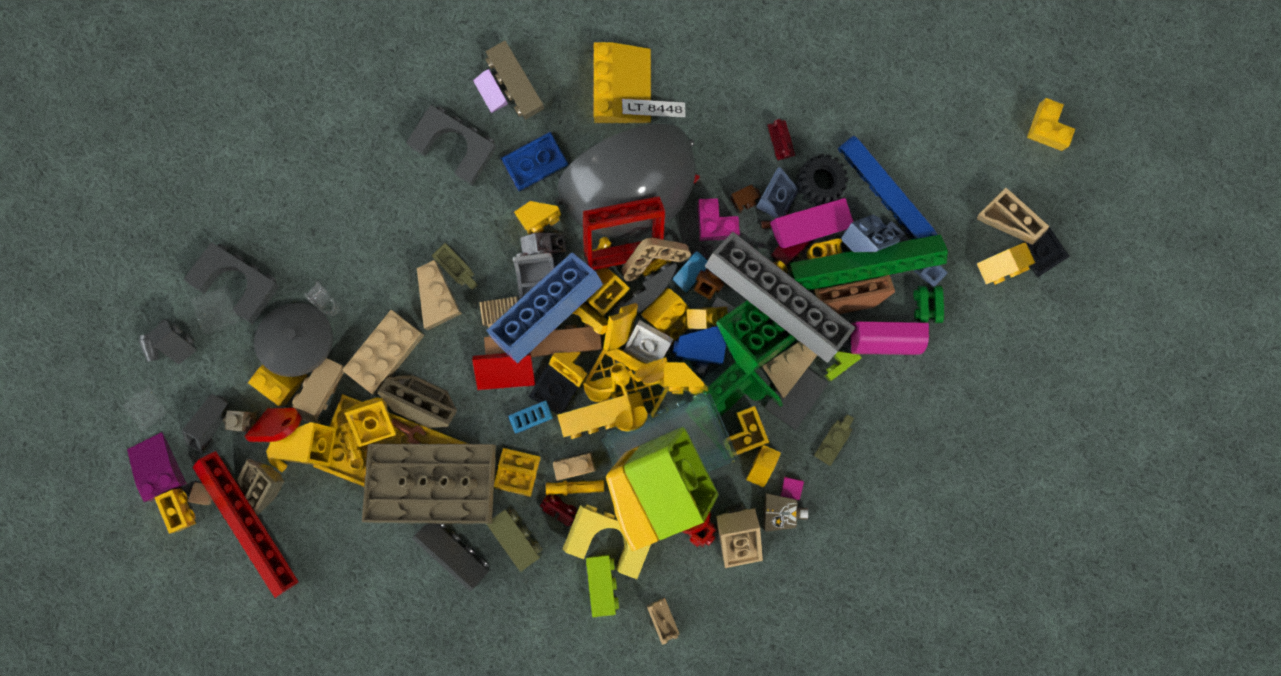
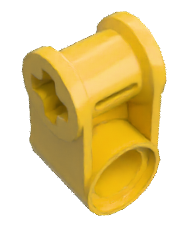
M833 239L813 244L807 250L808 259L819 258L813 255L814 248L820 251V257L842 253V240Z

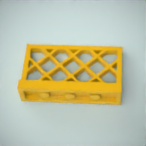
M620 347L609 352L603 348L585 382H592L591 378L594 373L601 371L603 378H606L605 370L610 369L611 366L603 368L601 360L605 354L612 358L613 364L616 361L624 363L625 366L631 369L632 373V370L637 371V369L647 363ZM632 378L634 388L628 389L627 392L635 390L637 393L638 389L649 388L651 397L643 399V402L652 400L654 409L651 414L647 412L648 418L652 420L668 389L665 388L661 395L653 396L651 386L659 384L664 387V378L658 383L637 387L635 380ZM620 386L621 392H617V393H613V392H612V395H611L612 398L620 397V396H618V395H620V394H622V395L624 396V392H623L621 386Z

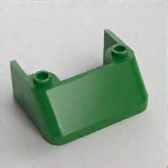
M736 362L708 387V391H703V394L695 398L687 408L690 418L725 457L729 456V454L717 441L724 431L718 419L746 394L751 400L759 401L768 395L780 408L783 406L781 398L756 372L748 376Z

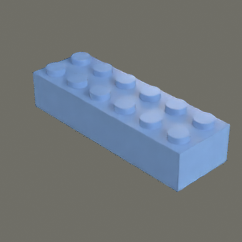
M571 253L486 331L494 342L518 364L603 284L596 271L574 253Z

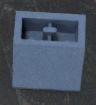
M874 214L852 222L841 238L853 252H877L900 241L895 233L887 228L881 219Z

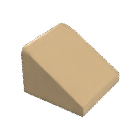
M195 482L188 502L211 505L212 498L204 485Z

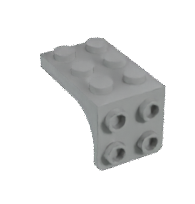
M547 250L536 251L535 255L518 253L516 254L517 257H513L519 299L555 268L554 258Z

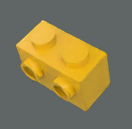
M182 488L173 489L154 497L169 534L182 531L196 524L195 514L189 508L187 494L182 491Z

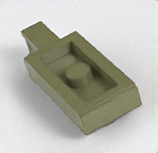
M446 243L431 255L461 286L466 283L472 290L478 286L472 279L475 274Z
M847 414L842 422L837 420L813 456L831 466L852 431L850 425L854 418Z

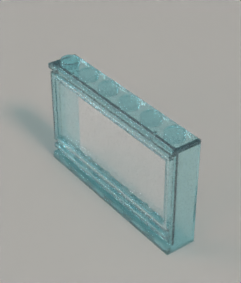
M704 392L692 396L693 400L687 402L684 399L675 403L676 407L672 409L668 407L662 408L653 417L651 414H648L645 424L639 429L617 431L615 428L606 432V436L601 439L613 466L626 451L681 427L686 429L707 472L735 462L738 456L711 394L704 395Z

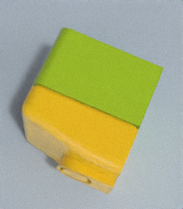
M684 427L626 451L606 475L615 515L631 551L638 550L659 541V539H665L704 523L719 495Z

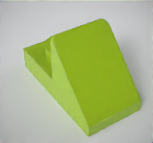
M838 351L833 357L839 365L834 363L826 369L828 373L824 375L828 382L832 381L862 357L857 354Z

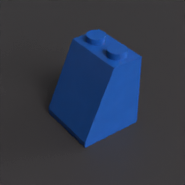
M718 326L680 336L678 341L675 340L672 353H675V358L721 365L724 361L726 342Z

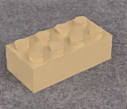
M390 310L342 371L371 394L377 395L386 378L391 377L424 337V334L398 313Z

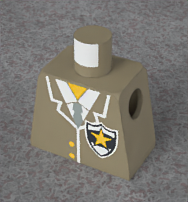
M765 493L764 531L796 528L797 519H808V508H797L796 499Z

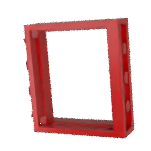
M660 196L583 211V244L586 264L593 270L625 264L642 242L592 251V230L653 218L652 238L664 240L665 209Z

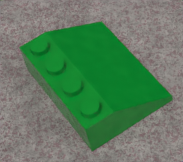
M748 300L716 322L735 362L748 376L797 340Z

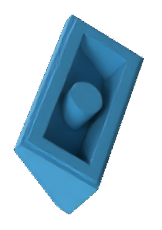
M696 251L672 278V282L687 293L697 281L695 279L699 272L706 270L707 260Z

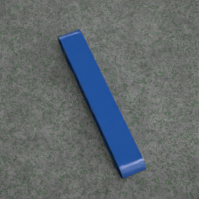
M852 136L838 147V151L845 155L846 161L852 168H856L857 174L864 182L866 181L870 185L869 188L872 192L882 199V204L888 211H892L893 217L900 225L903 224L906 228L905 231L913 240L937 235L934 228L858 138Z

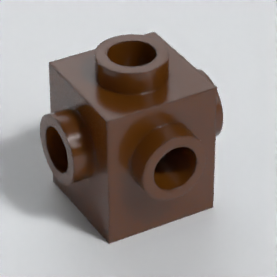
M706 268L705 271L701 270L695 279L698 283L694 291L710 300L715 292H720L724 283Z

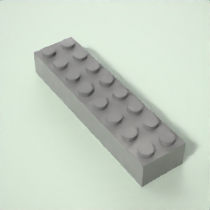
M734 232L712 253L705 265L707 269L827 363L855 329L852 324Z

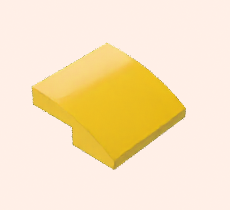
M634 303L620 307L619 314L609 316L603 347L607 352L619 348L630 339L633 333L638 304Z
M503 448L494 488L531 497L541 457Z

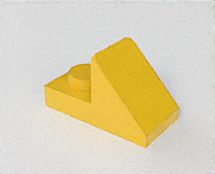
M581 352L554 353L549 365L580 387L587 376L582 367L575 365Z

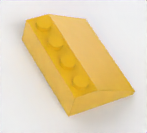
M594 42V123H651V115L623 114L622 99L651 101V49L613 42Z

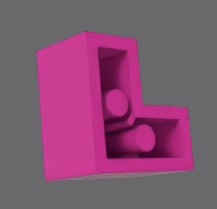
M718 198L699 199L697 208L700 241L725 240L732 232L740 236L739 216L719 217Z

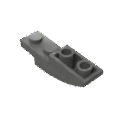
M668 263L660 268L661 272L654 275V273L646 276L644 278L645 282L642 283L645 291L640 289L632 294L633 298L626 302L624 299L615 305L617 308L614 309L615 314H619L620 307L634 303L638 304V314L647 309L669 285L677 269L676 263L672 265Z

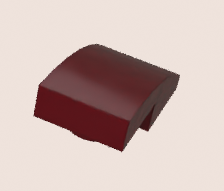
M812 240L787 248H782L779 245L771 254V257L776 261H781L787 267L798 257L802 250L812 243Z

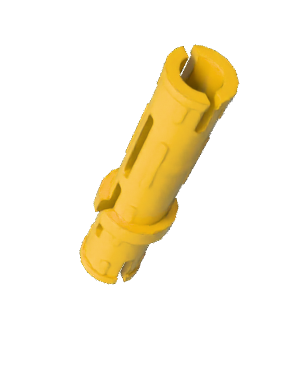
M563 480V482L546 483V495L563 494L568 496V494L604 492V480L578 482Z

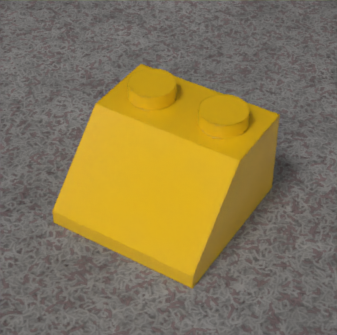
M262 365L249 380L248 384L276 405L285 406L308 375L304 374L295 377L280 376Z

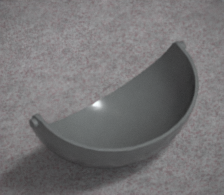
M651 124L621 132L591 147L567 167L559 179L557 187L559 197L555 199L558 205H564L570 217L583 228V211L660 196L665 209V223H667L682 209L693 189L696 164L692 146H695L693 139L687 138L681 128L670 124ZM653 218L592 230V233L610 238L635 237L653 230Z

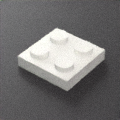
M639 320L624 351L648 364L665 356L673 338Z

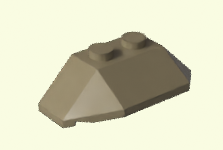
M414 375L394 378L387 377L378 390V394L394 412L427 428L448 427L457 412L447 391Z
M248 459L237 479V483L252 509L258 515L276 498L284 480L281 474L276 472L271 466Z

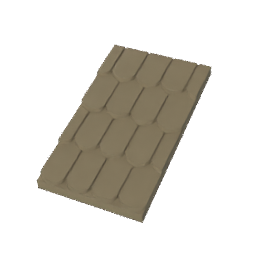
M368 444L362 522L492 524L496 445Z

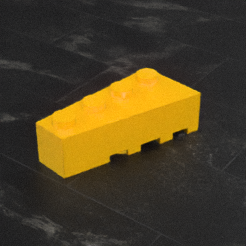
M641 392L628 394L633 408L638 406L644 407ZM624 395L559 414L557 416L563 437L570 436L571 439L581 437V432L588 431V434L599 432V427L605 426L606 429L617 427L615 424L616 416L624 410H629V406Z

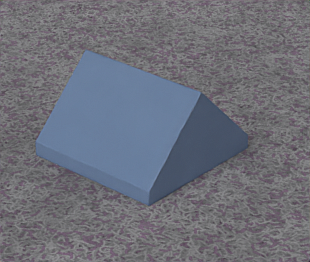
M777 168L756 207L774 218L786 215L799 190L782 168Z

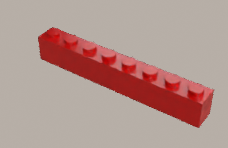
M214 451L200 458L192 467L274 598L291 589L299 581L218 453Z

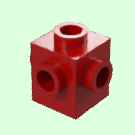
M709 521L708 525L702 530L706 533L703 538L699 537L698 533L688 534L691 537L689 541L696 547L699 545L703 548L705 545L710 546L716 539L714 536L716 533L714 524Z

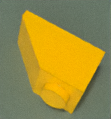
M765 445L760 446L746 480L764 488L774 471L781 452Z

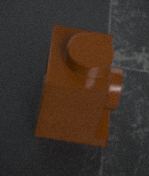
M751 184L732 193L730 198L739 214L742 213L743 207L749 209L755 206V202L761 198V194L758 188H754Z

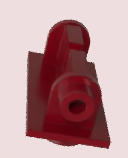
M777 119L774 123L768 124L767 127L777 161L796 156L786 120L781 121V119Z
M554 494L547 495L540 505L543 508L542 511L552 517L558 512L560 515L557 520L566 526H572L578 511L575 506L567 505L561 501L559 496Z

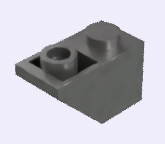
M534 233L520 238L522 253H528V255H535L536 251L547 250L551 254L566 252L564 233Z

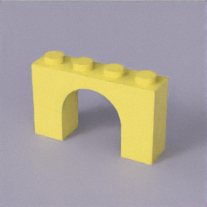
M587 504L584 507L580 505L563 550L568 554L584 559L591 540L597 532L606 528L617 529L623 536L624 548L615 569L621 574L638 579L651 544L631 551L614 514L604 511V514L597 512L598 508Z

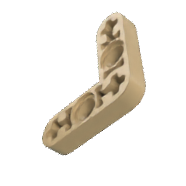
M646 238L638 245L621 271L625 281H634L640 277L653 258L684 262L690 258L691 253L686 244Z

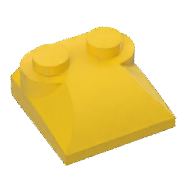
M373 398L360 402L345 410L346 418L359 447L396 435L387 410V403L383 398Z

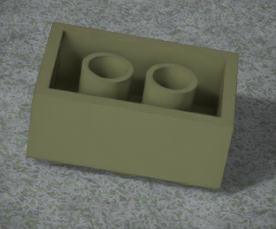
M508 507L492 519V524L486 525L521 572L542 556L541 551L543 548L537 540L533 542L530 537L532 533L525 524L522 526L518 521L520 516L514 508L511 510Z

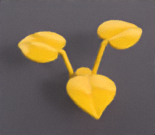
M665 357L643 365L637 369L635 375L631 372V369H626L624 363H615L610 368L611 377L584 382L585 393L593 402H603L611 397L612 392L616 391L617 385L621 386L629 410L620 412L615 418V424L622 431L639 429L645 424L648 414L643 406L632 407L625 386L629 383L630 376L637 382L642 381L644 385L658 383L664 378V362H667V358Z

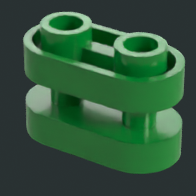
M942 285L932 286V291H928L927 286H917V290L913 292L914 301H917L918 309H914V319L918 320V323H928L929 318H933L934 323H943L944 294ZM928 299H932V310H929Z

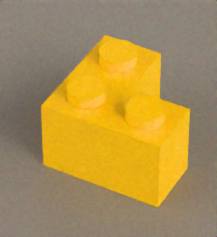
M1048 98L1040 102L1027 138L1060 151L1068 148L1075 128L1058 122L1064 104Z
M1025 242L977 263V266L985 283L993 282L996 285L1005 281L1004 276L1010 275L1012 278L1030 270L1029 265L1034 264L1035 261Z
M755 406L735 413L742 431L724 438L731 456H736L769 443Z

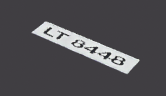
M622 99L623 114L685 117L684 102Z

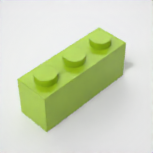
M610 554L587 556L586 565L592 617L616 615V609H619L618 597L614 598V590L617 589L616 578H612L611 570H615L614 558H610Z

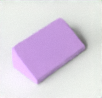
M489 69L473 80L491 113L508 104Z

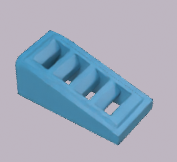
M547 401L508 416L515 433L553 419ZM539 407L542 408L545 418H542ZM532 410H534L537 421H535ZM525 413L528 416L530 424H528L526 421V418L524 416Z

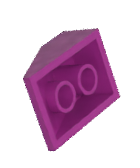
M163 432L127 449L135 485L143 502L155 500L154 497L187 484Z

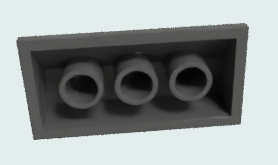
M425 524L412 539L471 592L491 570L489 568L490 564L481 557L479 559L475 556V550L468 544L464 546L460 542L461 537L454 531L450 533L445 528L446 524Z

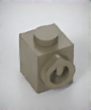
M227 410V414L223 418L225 430L248 432L256 423L257 413Z

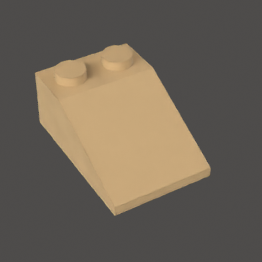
M755 508L716 516L725 568L763 561L760 526Z

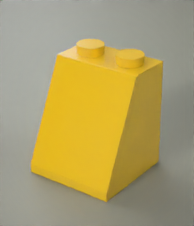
M312 422L297 427L286 438L270 442L267 457L288 462L330 467L337 428Z

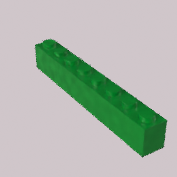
M940 234L898 242L877 252L851 251L790 263V277L805 289L812 290L947 264L948 249Z

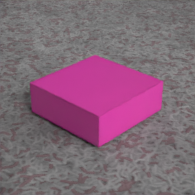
M784 476L780 496L800 500L804 481Z

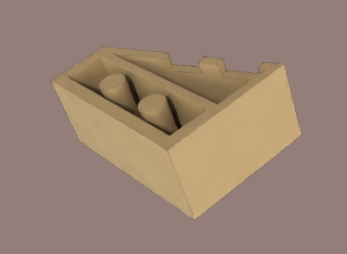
M1007 188L980 212L977 220L1032 245L1049 228L1041 218Z
M433 260L417 268L424 329H432L461 315L462 313L438 263Z
M326 358L320 366L313 370L311 376L304 380L301 393H297L292 402L293 407L301 414L303 420L309 423H320L317 418L322 410L326 411L328 407L326 403L331 394H334L344 374V371H342L344 367Z

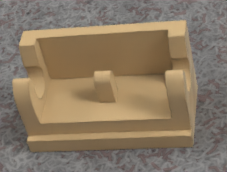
M663 598L647 605L662 645L666 644L670 639H677L680 634L666 599Z

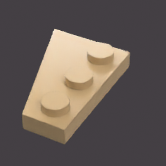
M798 342L762 366V368L784 399L816 358L817 354L803 343Z

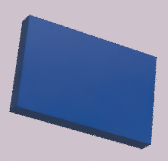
M551 132L501 158L519 192L569 166Z

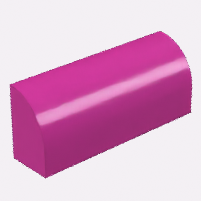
M846 198L776 218L770 224L780 247L787 248L846 230L853 222Z
M851 323L855 327L851 333V354L921 355L928 345L929 323Z

